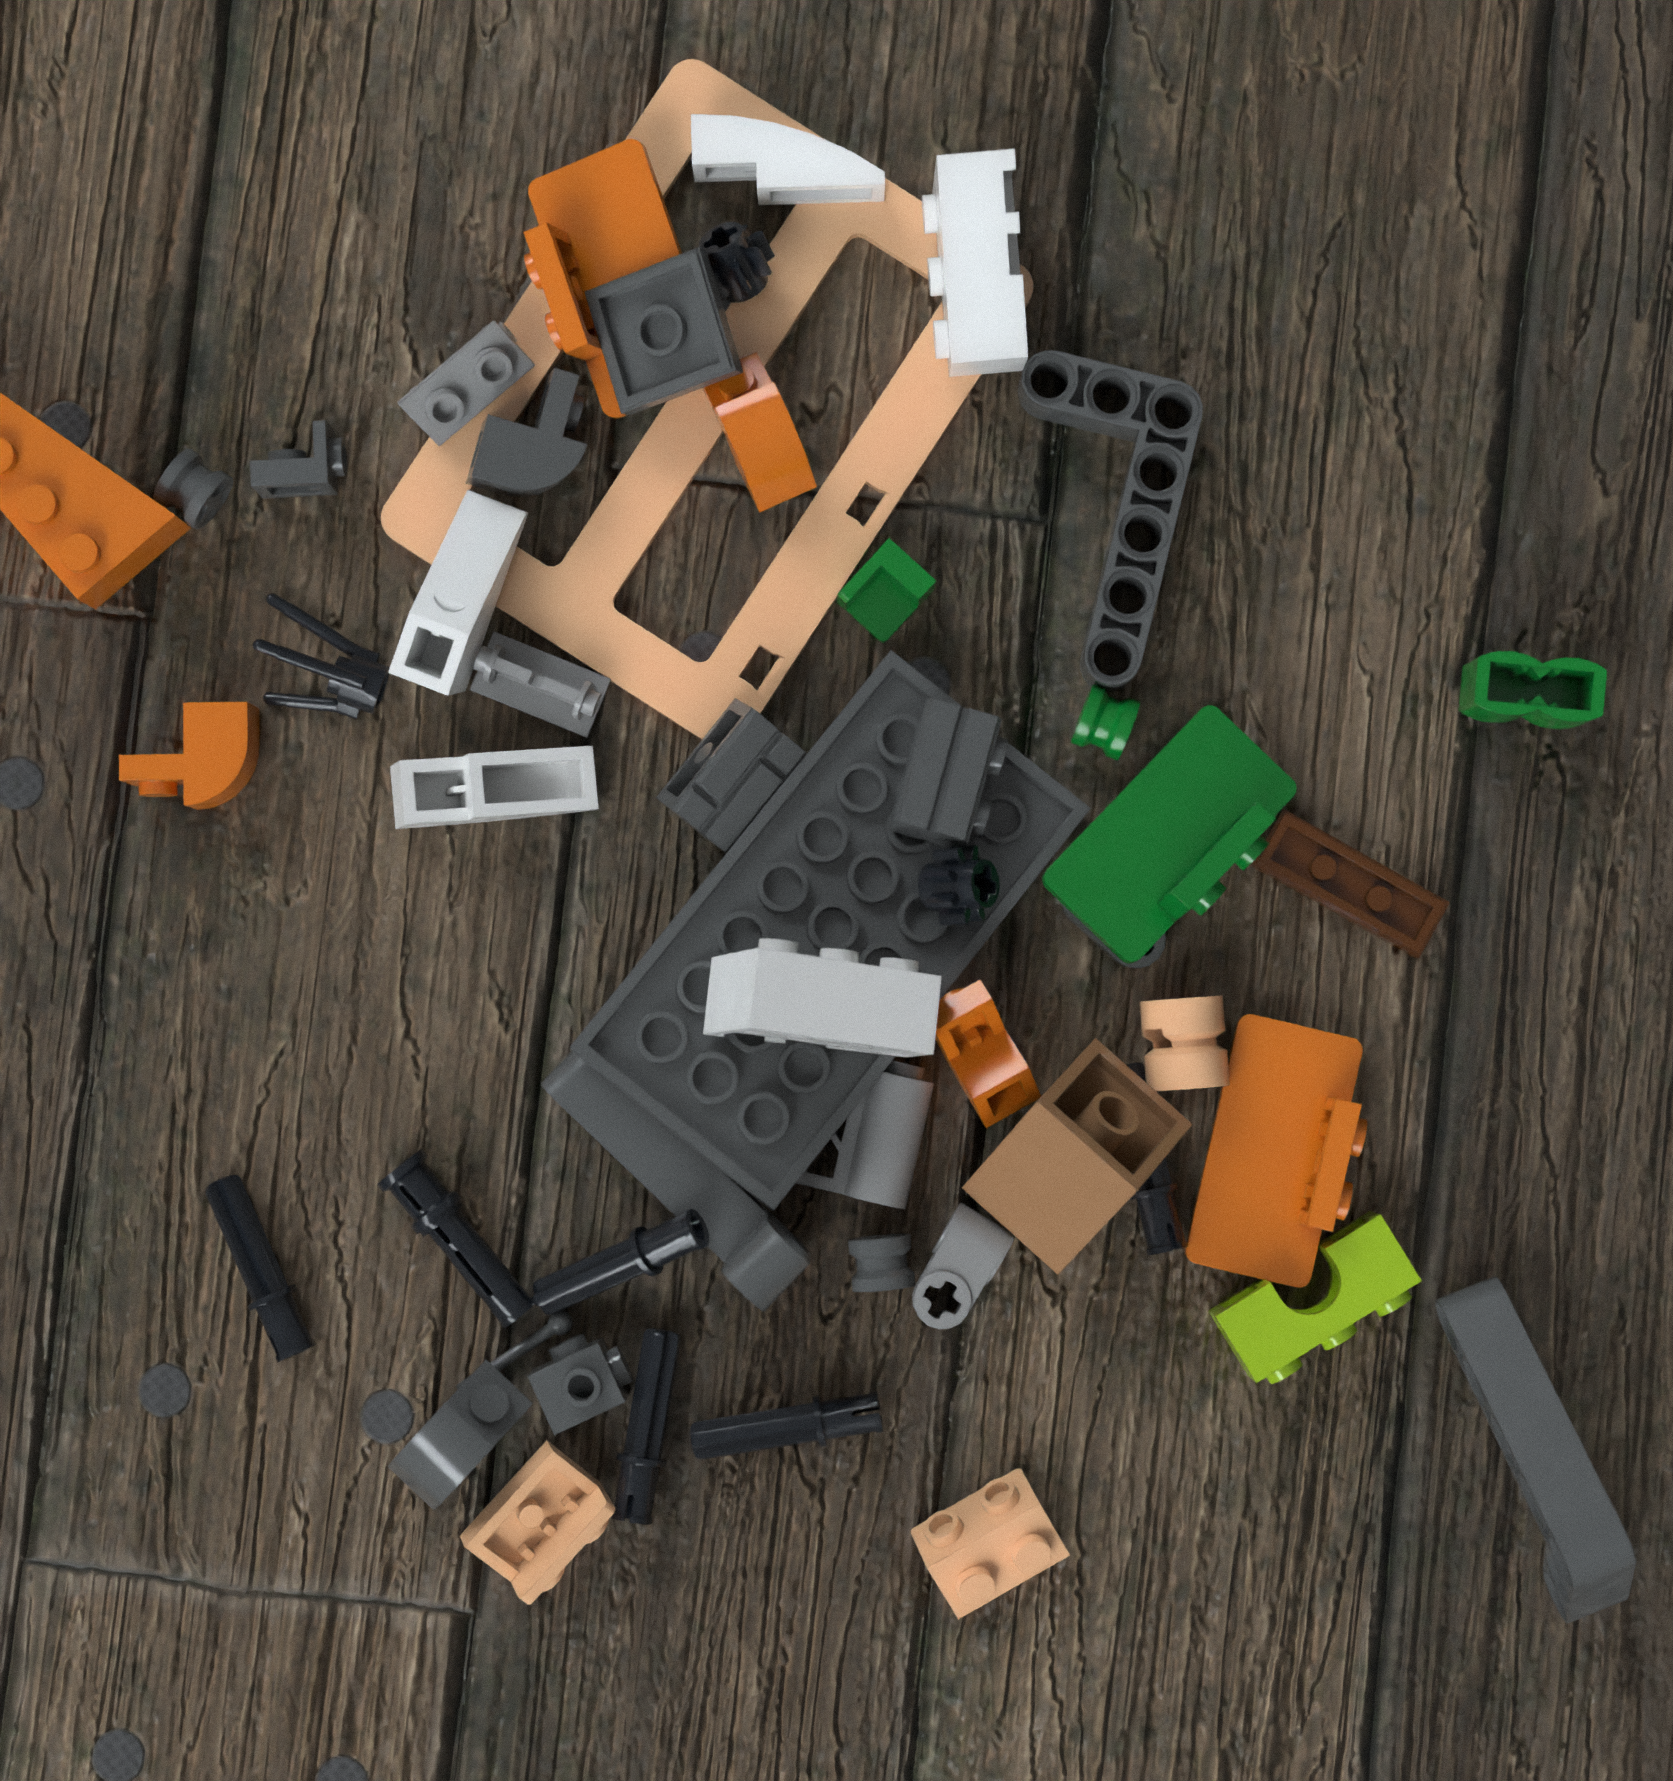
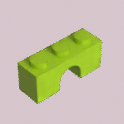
M1368 1211L1319 1242L1318 1248L1328 1263L1331 1280L1326 1295L1317 1304L1304 1309L1287 1307L1271 1282L1266 1279H1258L1208 1310L1246 1374L1253 1381L1258 1383L1267 1378L1270 1384H1274L1287 1378L1303 1366L1299 1358L1319 1344L1322 1345L1324 1350H1329L1342 1344L1357 1333L1358 1330L1353 1323L1374 1310L1379 1317L1387 1315L1406 1304L1412 1298L1408 1289L1422 1280L1381 1214Z

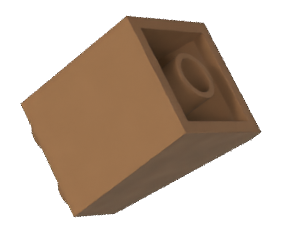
M1095 1038L1033 1105L965 1183L962 1189L1059 1275L1138 1191L1193 1124Z

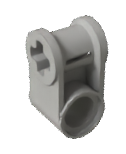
M960 1202L932 1250L933 1255L915 1284L912 1302L917 1316L925 1324L936 1329H950L960 1324L968 1315L985 1284L987 1285L1009 1251L1015 1236L1009 1230ZM946 1281L952 1283L955 1287L952 1290L951 1296L959 1302L957 1309L953 1313L943 1309L937 1317L930 1315L928 1311L931 1307V1302L924 1296L925 1290L930 1285L940 1289Z

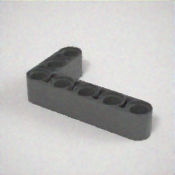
M1044 350L1034 354L1026 362L1018 384V398L1026 412L1038 419L1133 442L1080 655V671L1083 679L1090 686L1095 684L1105 688L1106 692H1113L1122 689L1137 674L1142 663L1202 419L1203 404L1199 394L1193 387L1181 381L1060 351ZM1051 372L1062 380L1065 391L1055 398L1041 397L1033 390L1031 379L1038 373ZM1103 387H1112L1123 395L1126 402L1125 409L1115 414H1107L1099 410L1095 405L1093 393ZM1164 402H1173L1179 405L1186 414V425L1178 429H1168L1162 426L1155 416V407ZM1148 463H1159L1165 466L1170 472L1172 485L1162 491L1146 487L1139 475L1140 468ZM1134 523H1142L1149 526L1157 538L1156 548L1149 552H1137L1131 549L1126 543L1124 529ZM1119 584H1128L1134 587L1140 593L1142 599L1141 609L1133 614H1122L1116 611L1110 603L1109 590ZM1103 645H1113L1120 648L1127 660L1125 672L1117 676H1107L1101 673L1094 662V651Z
M571 1051L540 1083L544 1090L676 1217L689 1209H694L700 1214L709 1232L708 1248L724 1262L721 1268L722 1273L760 1310L765 1312L811 1263L810 1251L754 1196L574 1052Z
M1494 1276L1436 1299L1435 1308L1442 1328L1546 1541L1543 1576L1562 1619L1568 1624L1627 1600L1636 1567V1558L1630 1540L1503 1285Z

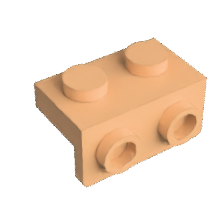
M546 1440L462 1532L460 1538L466 1549L509 1580L518 1598L530 1605L542 1592L552 1589L559 1582L565 1572L566 1565L586 1544L594 1542L602 1535L609 1523L610 1517L615 1512V1506L601 1482Z
M1020 1468L1009 1472L1001 1478L990 1481L980 1490L947 1509L934 1513L926 1521L911 1530L913 1540L928 1571L958 1620L1070 1556Z

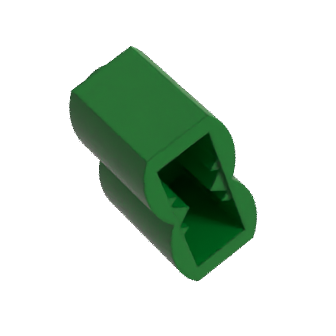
M1496 651L1487 653L1462 667L1458 710L1472 719L1488 723L1508 722L1522 717L1528 722L1543 728H1574L1603 716L1607 670L1599 664L1581 658H1558L1542 664L1537 659L1519 652Z

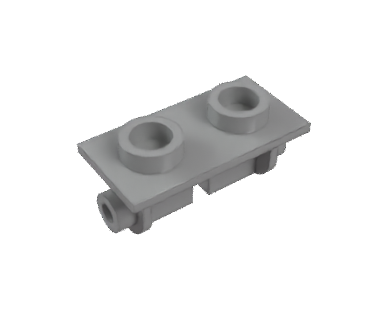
M493 320L417 386L411 388L410 392L397 403L438 446H441L531 370L535 364L516 344L517 340L511 331L501 321L497 324Z
M493 632L488 646L481 647L475 660L474 669L477 670L470 691L587 738L611 679Z

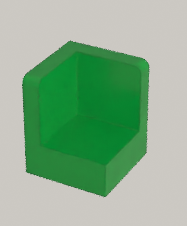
M888 538L837 594V604L879 642L885 643L935 590L936 580Z

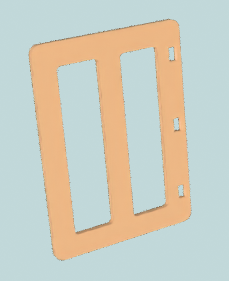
M687 59L677 63L671 69L625 140L636 139L646 147L663 199H665L692 158L691 114L733 115L775 122L816 136L819 135L705 62L697 59ZM885 178L884 202L796 204L769 244L775 257L767 262L772 271L771 275H768L767 285L758 295L747 301L731 302L725 312L739 359L757 352L766 369L838 257L853 238L867 240L928 279L927 258L938 257L936 233L925 234L922 201ZM1020 264V274H1023L1026 308L1032 297L1033 280L1029 271ZM533 282L530 283L504 325L511 331L517 340L516 344L534 362L535 366L441 446H438L429 437L382 509L381 524L385 533L394 542L432 565L467 490L473 491L475 486L466 484L482 422L489 414L517 423L564 353V349L559 350L555 346L548 333L545 314L551 311L543 289L538 290ZM942 302L708 660L704 662L692 660L619 613L614 606L615 598L724 433L703 388L665 403L560 564L547 566L516 546L495 607L600 675L610 678L611 682L701 740L735 698L762 714L833 605L837 594L846 585L982 376V374L949 377L947 358L936 359L933 321L944 320ZM867 484L885 495L863 527L859 521L848 515L847 512ZM761 647L772 655L779 657L758 690H756L753 685L742 679L741 675Z

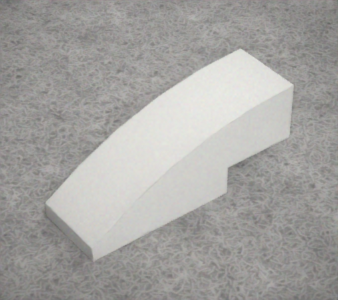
M691 114L692 167L695 182L757 180L758 205L884 202L885 171L850 150L814 134L775 122L733 115Z
M593 746L468 753L463 757L399 760L390 766L396 829L521 819L599 809Z

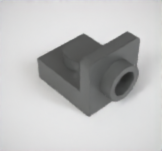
M326 420L313 421L314 457L307 458L305 451L297 449L268 452V460L250 461L251 487L263 499L338 495L337 476L347 475V450L344 438H336L335 431Z

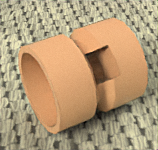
M1223 995L1139 1002L1142 1037L1152 1042L1153 1047L1151 1051L1144 1055L1145 1079L1151 1088L1155 1091H1170L1230 1085L1227 1050L1217 1045L1216 1040L1225 1031Z

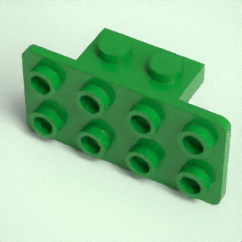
M1212 705L1204 706L1044 872L1042 877L1043 885L1120 960L1128 964L1135 963L1183 915L1193 909L1201 916L1217 901L1227 889L1219 879L1234 863L1243 871L1264 851L1270 843L1262 836V833L1276 820L1274 817L1294 797L1297 790L1296 783L1217 707Z

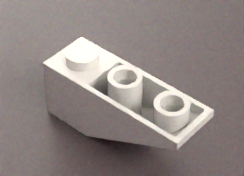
M467 490L410 609L388 673L447 696L466 691L475 660L482 646L528 512Z

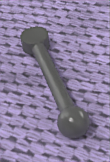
M563 1310L550 1315L547 1325L491 1361L490 1364L498 1371H501L553 1335L563 1336L567 1334L573 1326L571 1315ZM469 1377L458 1383L456 1388L459 1389Z

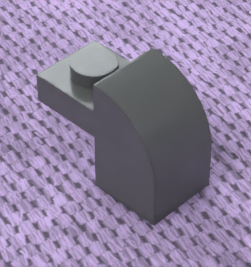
M558 368L553 369L546 380L534 428L488 414L481 425L466 484L507 496L528 497L552 489L570 474L581 460L587 447L586 443L563 437L564 430L575 432L583 409L585 396L575 393L579 375Z
M485 1360L387 1467L435 1510L533 1403L492 1364Z

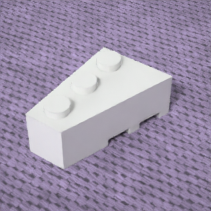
M1015 149L937 155L933 194L922 195L925 234L936 233L938 257L927 258L930 296H942L944 320L933 321L936 359L947 358L949 377L1022 371L1028 359L1023 274H1020L1017 233H1020L1019 212L1015 211L1012 185L1013 170H1016Z
M762 938L759 939L758 948L711 958L703 1034L724 1037V1034L738 1032L765 1036L764 1041L785 1044L786 1040L826 1045V1048L900 1057L933 1055L942 976L919 973V962L914 960L880 958V965L874 966L858 963L859 952L821 948L819 957L798 954L797 942Z

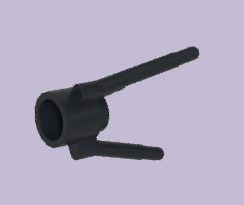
M268 594L266 601L269 605L342 651L351 659L339 656L335 665L287 647L256 639L253 642L254 650L329 678L327 692L338 695L337 698L267 692L263 695V701L269 705L336 712L356 720L361 710L375 714L382 700L390 675L388 673L390 667L378 663L380 653L358 646L277 594Z

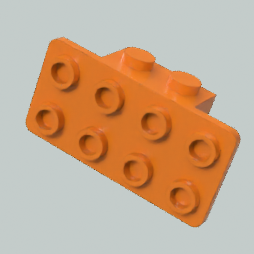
M627 139L534 179L528 187V195L539 226L524 231L530 250L529 253L524 255L527 272L538 290L543 289L551 311L545 314L548 333L559 350L564 349L566 354L586 361L601 408L607 416L612 418H622L627 415L620 412L585 291L682 254L646 147L636 139Z
M1245 1014L1238 1019L1228 1058L1230 1085L1222 1086L1187 1236L1188 1247L1185 1248V1255L1189 1261L1296 1288L1305 1287L1310 1282L1322 1229L1333 1232L1335 1220H1345L1349 1211L1353 1183L1345 1181L1350 1155L1359 1157L1367 1132V1119L1359 1118L1362 1104L1351 1102L1363 1053L1362 1045L1357 1039L1254 1014Z

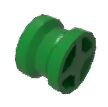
M1092 684L1070 743L1079 747L1092 744L1102 748L1105 757L1118 761L1129 738L1141 702L1129 697L1119 701L1109 697L1105 688Z

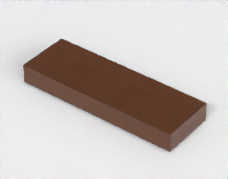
M1285 809L1280 810L1265 837L1270 844L1250 864L1255 869L1414 958H1420L1450 904L1447 900Z

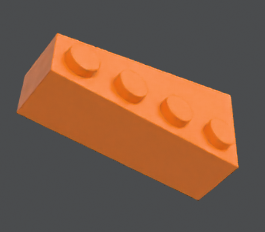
M0 393V510L79 601L96 610L189 531L191 527Z

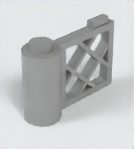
M891 1061L885 1072L883 1071L847 1117L842 1139L837 1131L831 1137L832 1142L839 1151L833 1178L810 1173L806 1169L796 1183L876 1204L906 1209L934 1083L922 1080L925 1068Z

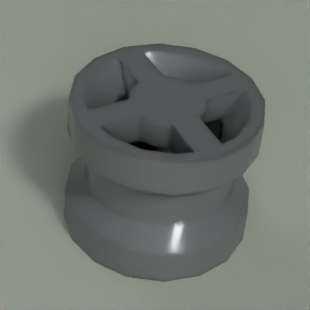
M186 449L166 468L156 485L153 498L164 508L175 507L183 512L185 522L197 530L207 525L221 509L232 489L233 478L222 470L212 472L203 465L201 455L192 449Z
M910 1233L872 1235L848 1239L849 1254L856 1259L857 1272L851 1279L853 1292L888 1291L915 1286V1274L907 1266L906 1257L907 1252L912 1248Z

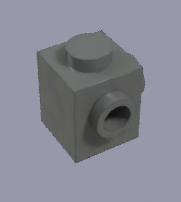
M583 1333L550 1348L548 1351L553 1360L533 1369L527 1376L554 1435L626 1402L629 1392L625 1385L634 1381L629 1365L619 1346L609 1350L603 1337L588 1343Z

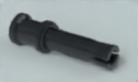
M421 1148L381 1180L377 1186L382 1192L390 1191L414 1220L411 1228L416 1234L420 1232L423 1237L427 1234L430 1235L505 1329L535 1304L533 1298L520 1286L496 1253L460 1211L459 1208L463 1206L460 1201L462 1197L457 1191L448 1192L425 1163L428 1155Z

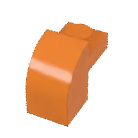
M755 352L740 359L744 373L706 386L703 390L727 438L737 468L760 513L812 490L817 485L785 403L775 382L771 381L758 353Z
M249 702L183 703V754L119 755V781L139 786V796L147 797L178 796V785H183L184 806L196 810L213 808L229 801L247 785L258 762L259 708Z
M978 980L966 988L955 989L945 994L939 1000L935 1040L984 1126L988 1128L1041 1098L1029 1066L1006 1031L993 999L982 981Z

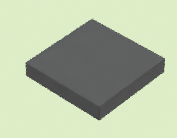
M697 247L585 291L621 414L632 415L744 373L707 250Z

